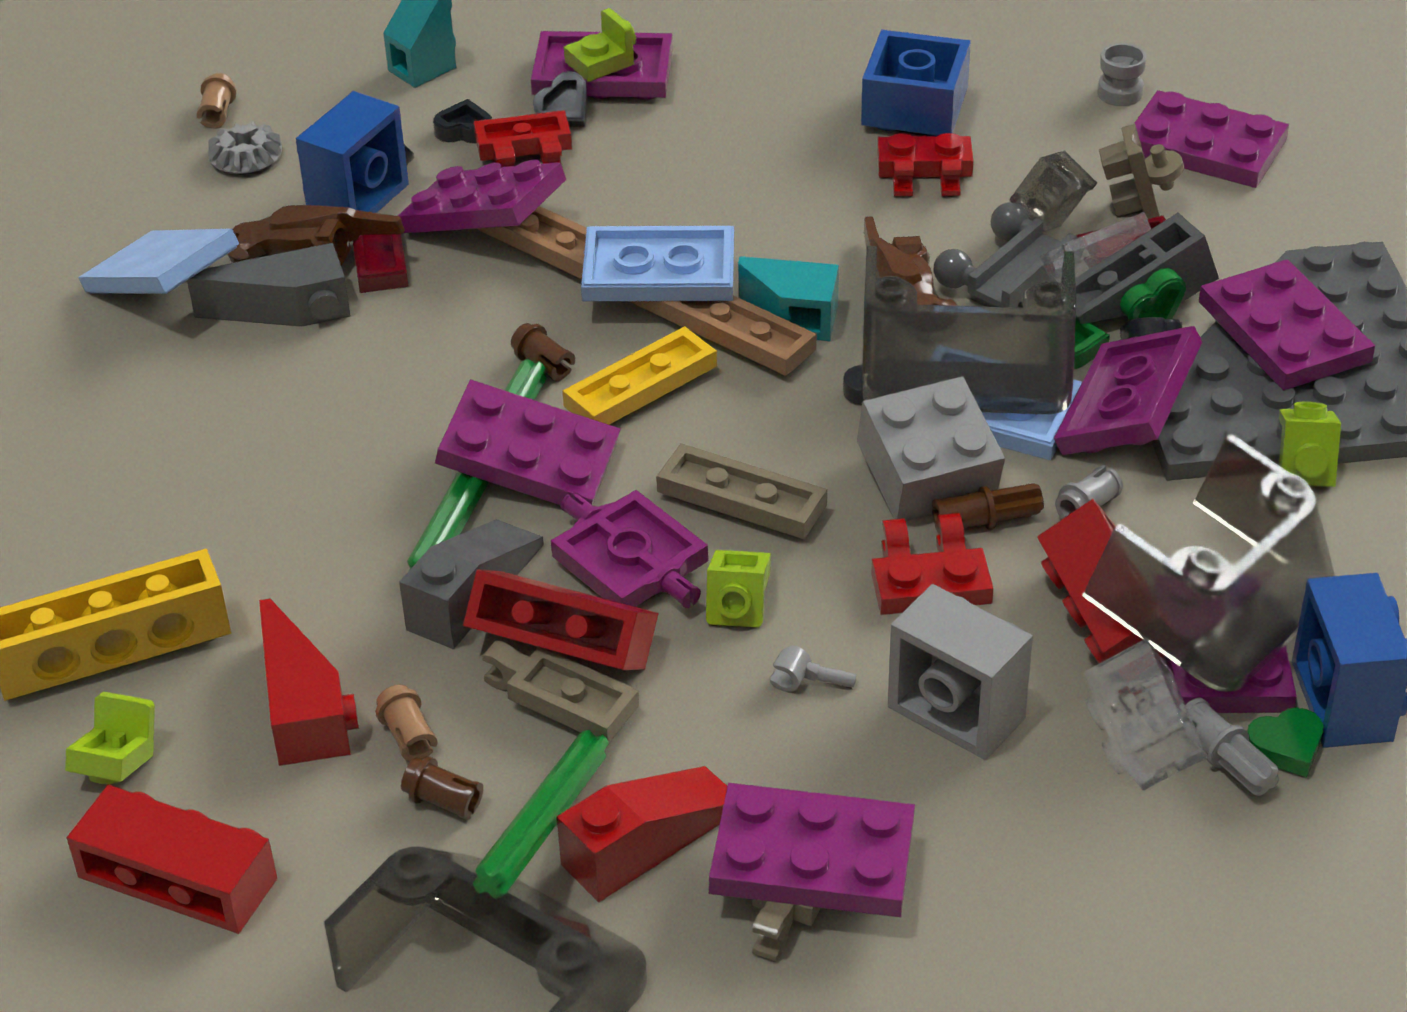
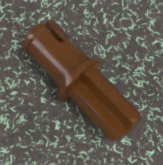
M1035 483L992 491L987 486L979 487L976 493L934 499L932 507L937 510H932V515L939 534L940 529L937 515L960 513L964 528L986 525L987 529H993L996 526V522L1039 514L1044 509V499L1040 486Z

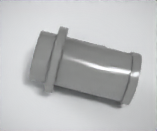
M1101 465L1078 483L1071 482L1065 484L1059 490L1055 501L1059 516L1062 519L1091 499H1094L1101 507L1109 500L1121 494L1123 489L1122 479L1113 468L1110 467L1106 471V465Z

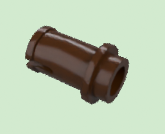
M525 323L519 326L512 335L511 347L514 349V354L519 360L529 359L534 363L540 361L546 368L544 372L555 381L564 379L571 372L572 369L561 361L565 360L570 365H574V353L566 350L549 338L546 329L542 325Z
M416 757L411 760L405 769L401 780V790L407 793L409 800L415 804H419L424 800L455 813L460 818L469 820L471 813L474 814L482 799L483 784L438 767V762L433 757H426L424 760Z

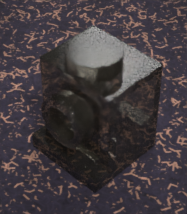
M1064 150L1040 157L1009 201L1021 205L1027 211L1029 220L1033 221L1037 218L1044 221L1043 232L1061 227L1085 194L1094 189L1097 182Z

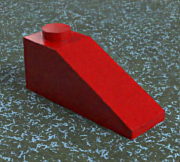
M271 598L259 600L270 721L279 766L351 755L348 730L359 729L354 693L342 695L338 670Z
M706 766L606 785L556 816L561 866L592 897L601 902L720 825L728 786Z

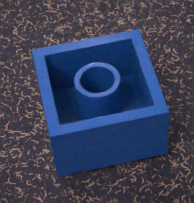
M881 30L862 78L861 125L877 127L884 131L901 130L917 132L926 136L953 133L968 89L971 40Z
M352 91L295 138L306 205L350 207L359 211L377 213L409 185L400 107Z
M1378 572L1307 578L1291 662L1309 710L1316 713L1323 722L1321 738L1323 748L1394 742L1399 717L1405 716L1407 712V639H1405L1399 625V608L1396 599L1393 596H1387Z

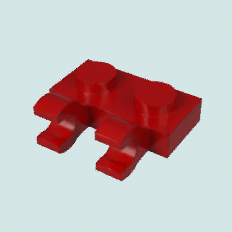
M565 110L474 121L475 139L480 161L493 160L495 163L501 164V167L515 166L516 156L538 154L541 155L542 164L561 162L560 156H562V151L572 150L571 131Z
M899 133L890 137H878L879 177H893L894 196H913L912 177H940L941 196H960V177H973L971 136H959L954 133H944L938 136H912Z
M960 513L937 515L940 535H936L938 552L913 555L910 554L909 535L905 518L882 520L885 540H881L883 558H873L871 568L880 615L903 613L931 584L962 597L975 606L992 604L994 588L983 548L966 549L964 527Z

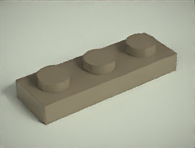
M680 443L656 476L657 492L802 539L806 538L827 506L826 488Z

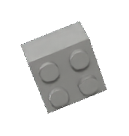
M963 376L862 402L857 443L894 519L905 518L908 521L931 515L932 510H937L932 507L934 499L976 493L979 487L987 486L990 491L998 490L1005 456Z
M931 584L891 624L888 707L976 756L987 760L1026 718L1033 635L1020 629L1015 624L1006 622L971 604L966 599Z

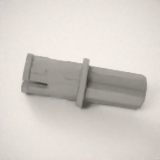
M1195 698L1183 706L1181 710L1194 721L1189 722L1183 715H1178L1176 725L1207 752V759L1212 766L1225 768L1255 795H1264L1270 788H1274L1278 784V767L1249 742L1248 732L1243 727L1230 725L1202 698Z

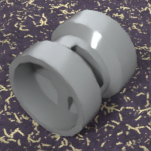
M1115 43L1103 48L1100 57V69L1104 74L1100 76L1097 88L1098 97L1102 101L1115 106H1128L1140 101L1144 86L1140 75L1145 71L1147 59L1146 52L1142 48L1129 43Z

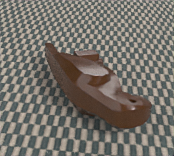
M318 205L283 206L273 212L270 217L236 225L233 231L239 245L227 255L230 261L235 263L255 259L264 254L270 256L333 243L342 266L351 250L350 242L357 240L360 235H401L404 233L405 228L400 217L395 215L359 211L350 207Z
M866 216L864 218V237L867 257L874 284L881 301L891 313L902 316L920 333H934L951 327L957 319V303L952 299L939 298L934 294V280L929 266L930 256L926 247L922 244L920 236L894 237L893 242L890 244L879 238L874 218Z

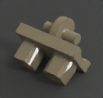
M1132 124L1122 127L1124 141L1099 149L1107 180L1133 173L1134 179L1109 185L1116 214L1119 216L1143 210L1145 219L1160 216L1152 184L1159 185L1160 189L1164 191L1172 189L1174 187V180L1184 171L1182 157L1179 153L1165 150L1163 145L1157 144L1151 147V155L1145 159L1136 125Z

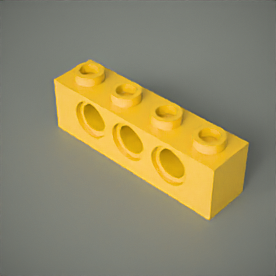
M207 548L0 607V689L4 701L231 634L222 586Z

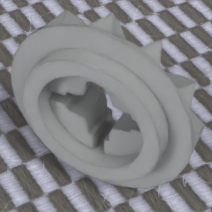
M254 121L242 126L234 123L231 129L221 128L218 130L217 136L208 140L209 161L216 168L230 173H251L266 168L274 163L282 152L279 133L273 132L270 125L257 127Z

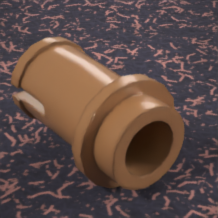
M214 73L205 78L201 84L202 100L197 109V119L202 118L200 123L208 128H219L225 123L228 106L233 103L237 93L235 84L229 76L222 73Z
M401 684L390 686L382 691L376 701V717L382 725L389 727L399 746L401 756L405 760L411 761L416 757L424 759L433 752L430 746L436 747L438 742L420 711L422 704L419 694L415 690H411Z

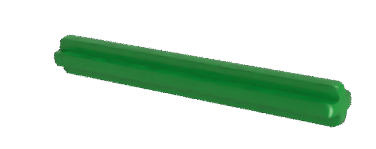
M590 730L582 731L475 868L478 877L473 882V885L479 894L488 892L496 899L501 898L508 892L557 825L556 816L569 809L605 760L606 753L604 750L609 743L603 734L595 736Z

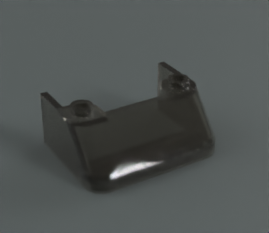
M867 246L861 394L864 400L963 376L981 412L1056 414L1069 407L1073 392L1077 300L1074 251H1064L1061 283L1048 280L1029 287L1023 295V308L917 305V291L912 284L896 276L876 277L877 246Z
M1231 433L1225 438L1193 504L1254 545V547L1234 565L1223 559L1215 550L1202 546L1182 548L1171 558H1168L1120 524L1114 529L1082 595L1199 681L1213 689L1224 692L1236 691L1243 687L1297 635L1307 578L1336 576L1317 500L1307 482L1301 477L1289 473Z
M419 846L398 850L388 857L324 921L336 987L344 992H347L428 908L435 910L535 968L540 984L547 991L560 998L549 1012H628L642 996L647 986L646 959L643 952L636 945L526 883L516 879L508 892L501 898L494 899L488 892L479 894L475 890L473 882L478 877L475 868L482 859L473 855Z

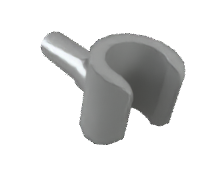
M789 646L783 649L773 664L775 670L770 677V682L774 687L785 692L797 690L803 678L854 688L856 674L819 666L820 664L811 662V658L805 650L798 646Z

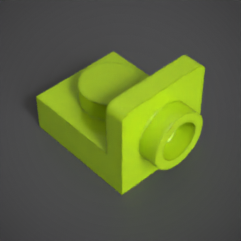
M611 8L601 11V33L587 35L580 41L564 46L565 62L588 82L634 65L633 45L636 43L634 29L629 21L624 20Z
M715 550L707 569L706 622L708 624L760 627L764 620V592L770 577L771 553Z

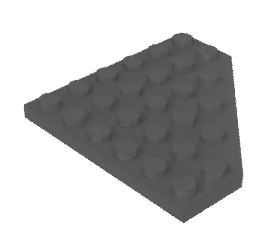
M1383 241L1359 242L1357 244L1329 247L1313 246L1307 249L1287 250L1276 261L1280 262L1288 259L1375 345L1373 361L1283 391L1216 321L1200 337L1202 340L1201 347L1157 440L1151 441L1166 481L1279 470L1282 434L1279 410L1294 409V403L1296 402L1322 403L1327 405V411H1333L1341 422L1338 464L1407 457V287Z

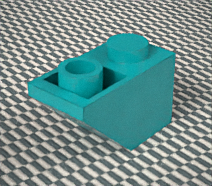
M401 0L383 32L388 71L414 88L457 68L455 57L456 39L453 34L451 18L452 0Z
M739 257L738 288L740 299L816 333L817 340L831 341L838 308L839 265Z

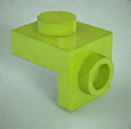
M1317 402L1294 403V409H1280L1279 422L1282 425L1278 470L1280 484L1336 487L1341 422L1333 411H1327V405Z
M102 692L96 696L94 700V728L66 748L65 771L88 775L89 780L99 784L122 782L153 757L154 702L148 699L110 692Z

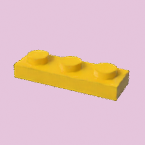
M684 326L562 390L563 406L572 413L610 425L717 367V350Z

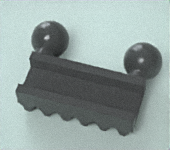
M1007 202L999 205L993 211L990 220L993 233L1001 240L1008 241L1004 246L977 268L973 267L970 257L962 250H945L936 258L933 271L937 281L944 287L955 289L966 285L968 286L967 293L970 294L972 300L1013 318L1018 306L1024 308L1027 305L1029 296L1033 298L1038 296L1040 286L1046 289L1049 286L1051 277L1055 279L1060 277L1062 267L1067 270L1071 267L1074 255L1076 254L1077 236L1069 233L1059 241L1043 234L1044 221L1037 218L1033 221L1029 220L1027 211L1021 205Z

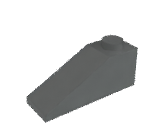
M1176 213L1054 291L1053 295L1055 300L1080 324L1125 316L1120 309V302L1124 294L1130 288L1138 284H1144L1154 272L1160 269H1173L1186 283V292L1181 303L1198 293L1202 285L1218 280L1219 276L1205 235L1181 214Z
M333 243L205 268L187 280L195 318L302 327L350 317L345 277Z
M496 519L431 546L399 581L406 631L454 649L472 629L463 626L476 570L502 571L518 575L544 545L543 536Z

